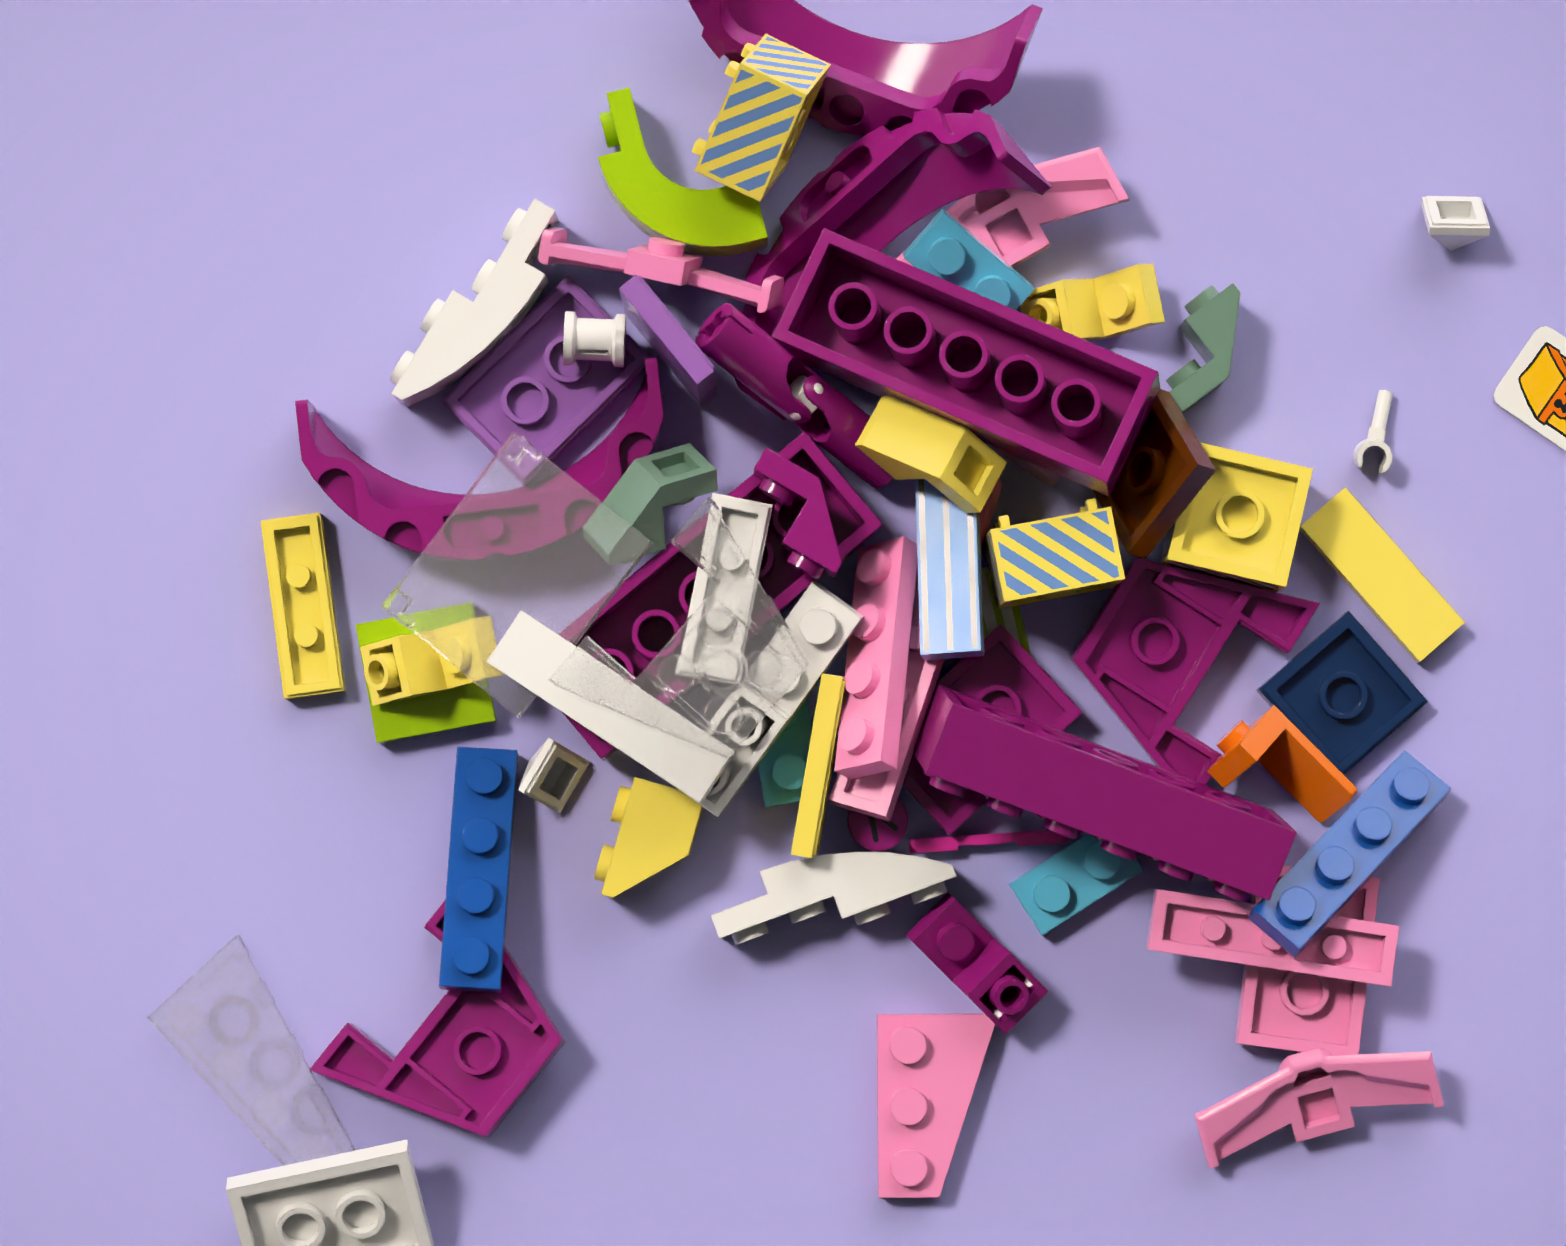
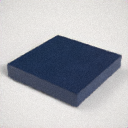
M1349 611L1345 612L1256 690L1270 707L1275 705L1343 775L1428 702Z

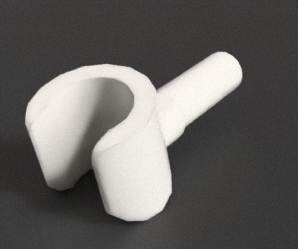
M1378 391L1371 427H1369L1367 439L1360 441L1353 451V460L1360 469L1363 463V454L1371 446H1378L1382 452L1379 473L1387 471L1392 463L1393 455L1391 449L1384 443L1393 393L1390 391Z

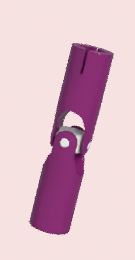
M726 303L721 305L706 319L697 333L699 335L695 339V343L704 354L784 417L795 423L812 440L875 489L881 488L893 479L889 473L855 446L870 419L867 413L841 392L822 380L819 375L806 366L799 358L732 304ZM787 378L792 382L790 385L787 382Z

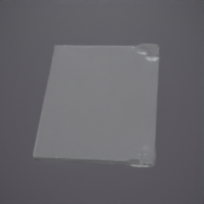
M513 431L381 606L387 611L388 615L409 628L514 716L520 718L537 695L487 662L519 612L522 610L559 636L576 645L654 542L547 458L545 454L528 442L524 435H519Z

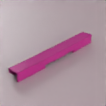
M1051 830L917 838L909 839V853L958 850V846L989 845L1017 842V846L1068 843V837Z

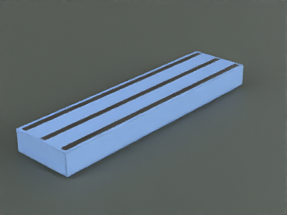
M915 479L920 655L924 661L984 656L979 513H965L926 479Z

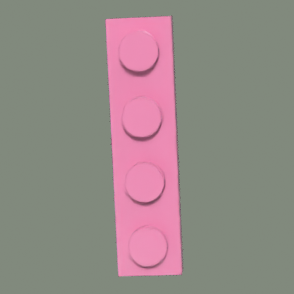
M905 536L858 548L852 608L864 617L848 638L844 680L846 681L840 712L834 768L835 772L848 779L897 769L918 563L917 543Z
M1155 889L1147 950L1391 987L1399 926L1335 916L1304 950L1294 958L1248 919L1252 909L1257 904Z

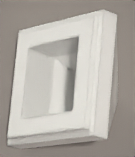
M1458 196L1422 197L1421 207L1428 233L1448 250H1455L1489 236L1490 226L1482 198Z
M548 738L529 760L518 790L560 814L590 761Z

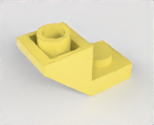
M1137 264L1093 279H1065L1035 288L1020 305L1021 313L1088 342L1121 336L1165 322L1154 264Z
M882 395L855 444L857 448L896 480L926 479L965 513H981L1007 464L1001 456L967 427L891 395Z
M492 616L468 620L433 631L400 635L360 647L364 664V675L368 683L372 706L460 688L505 676L503 672L487 662L498 645Z

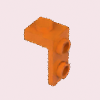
M1275 705L1250 726L1241 720L1231 728L1216 744L1223 754L1207 771L1225 788L1258 761L1318 822L1327 820L1357 794V788Z

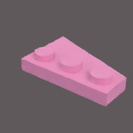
M984 1013L877 1014L879 1198L940 1197L995 1026Z

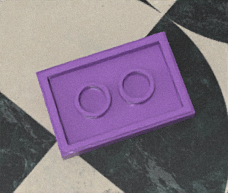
M569 275L440 400L525 487L646 369L645 359L651 358L626 333L624 367H615L612 361L575 360L573 365H563L566 311L575 312L577 318L612 319Z
M634 275L619 288L626 316L701 407L717 394L715 366L641 276L637 277V275Z

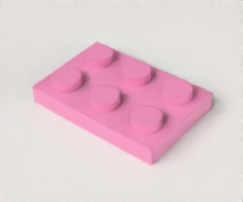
M1283 866L1277 883L1292 867ZM1371 877L1336 916L1375 922L1380 878ZM1253 895L1252 904H1258L1262 898ZM1244 964L1235 1043L1298 1052L1324 1048L1330 1051L1333 1056L1359 1055L1367 983Z

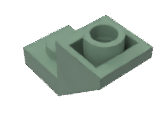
M1234 283L1220 293L1211 285L1184 306L1190 316L1183 321L1179 329L1206 364L1200 367L1196 360L1193 359L1166 380L1172 388L1169 392L1182 414L1223 384L1230 375L1240 300V291Z
M690 443L635 459L584 527L585 539L610 566L618 563H632L638 561L644 555L666 549L663 507L683 505L691 502L695 497L717 491V469Z

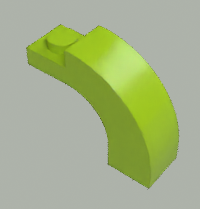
M630 87L606 93L610 111L599 113L607 147L619 146L620 151L599 156L598 160L611 196L634 225L650 237L667 238L685 244L684 252L696 255L727 256L768 247V235L759 201L727 186L698 190L683 187L666 178L654 166L647 154Z

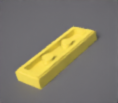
M1346 487L1300 526L1299 530L1416 663L1421 662L1465 623Z
M319 512L262 520L261 528L284 699L346 692L323 514Z
M821 674L791 855L813 858L819 854L846 680L842 676Z

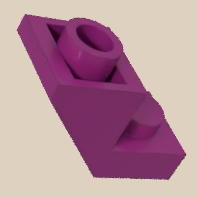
M766 447L754 467V475L763 480L758 489L788 507L791 506L794 499L804 504L782 541V548L791 553L786 562L815 580H819L823 572L835 578L842 562L820 478Z
M949 893L906 934L1004 1034H1007L1048 992Z

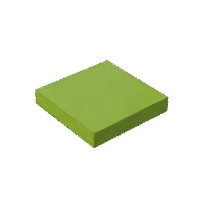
M473 602L355 625L359 647L400 635L441 629L476 619L478 615L476 604ZM489 680L372 706L369 687L366 681L377 743L497 721Z

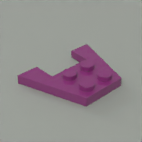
M1133 557L1124 571L1125 579L1114 587L1073 652L1070 660L1156 766L1206 785L1211 778V775L1207 772L1208 769L1222 754L1174 725L1177 718L1237 623L1278 650L1288 654L1320 603Z
M445 901L424 927L441 942L443 938ZM505 945L501 993L448 990L395 1058L354 1024L347 1023L309 1070L484 1137H490L566 1041Z

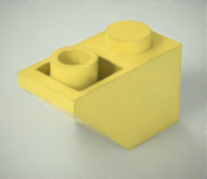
M634 777L631 789L620 786L611 816V821L621 824L615 847L603 845L594 879L604 882L601 894L612 898L689 856L703 807L679 789Z

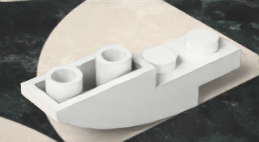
M534 198L527 212L521 208L515 211L502 235V239L508 242L497 263L490 259L485 262L472 285L471 290L478 294L474 302L452 290L446 302L436 299L421 324L420 330L427 334L416 353L414 354L407 350L398 361L390 377V381L396 384L391 394L398 402L407 407L437 394L463 378L530 313L549 284L546 274L532 267L539 254L543 231L554 228L559 221L554 209Z
M813 581L743 680L736 685L704 730L705 733L735 752L703 803L700 804L716 817L720 816L817 685L821 679V674L827 671L832 664V660L864 617L818 582Z
M891 852L825 854L813 858L794 860L761 870L760 874L768 894L714 913L711 917L719 938L731 934L735 945L769 933L765 921L788 913L793 924L825 912L822 900L833 896L840 917L843 919L853 915L856 924L861 925L890 914L891 911L887 902L910 894L913 904H917L948 892L944 881L956 877V874L951 864L919 856Z

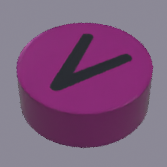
M897 799L890 822L849 810L848 829L853 839L860 846L872 851L887 850L897 845L904 837L908 827L907 811L899 799Z

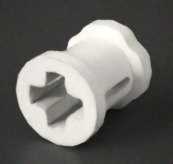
M566 311L563 365H573L575 360L612 361L615 367H624L626 314H616L614 319L577 318L575 312Z

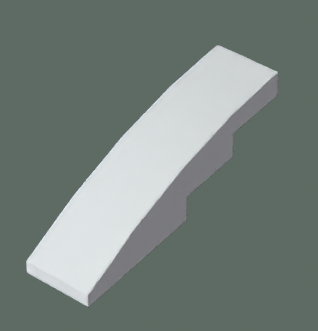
M522 610L487 660L489 664L700 804L703 803L735 754L734 751Z

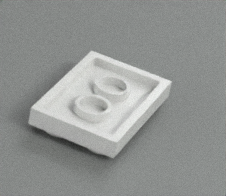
M408 1140L227 1178L226 1191L241 1246H434Z

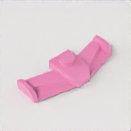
M1101 147L1035 164L1034 166L1052 186L1043 195L1020 189L984 191L959 199L947 212L1013 268L1051 246L1040 225L1129 201V197ZM903 253L896 258L897 260H900L904 263L913 266L904 258Z
M554 227L544 230L541 236L538 259L544 265L561 263L623 272L624 274L637 275L638 277L641 276L642 278L678 286L686 284L755 306L759 313L779 307L783 302V277L773 275L765 278L761 287L701 267L703 256L685 253V244L672 239L650 237L648 244L623 252L568 244L567 230L564 228Z
M1316 1048L1286 1057L1280 1064L1278 1072L1194 1114L1208 1167L1215 1168L1219 1166V1160L1288 1124H1291L1296 1142L1355 1127L1350 1107L1433 1103L1434 1107H1442L1444 1101L1431 1051L1333 1056L1330 1051L1324 1048Z

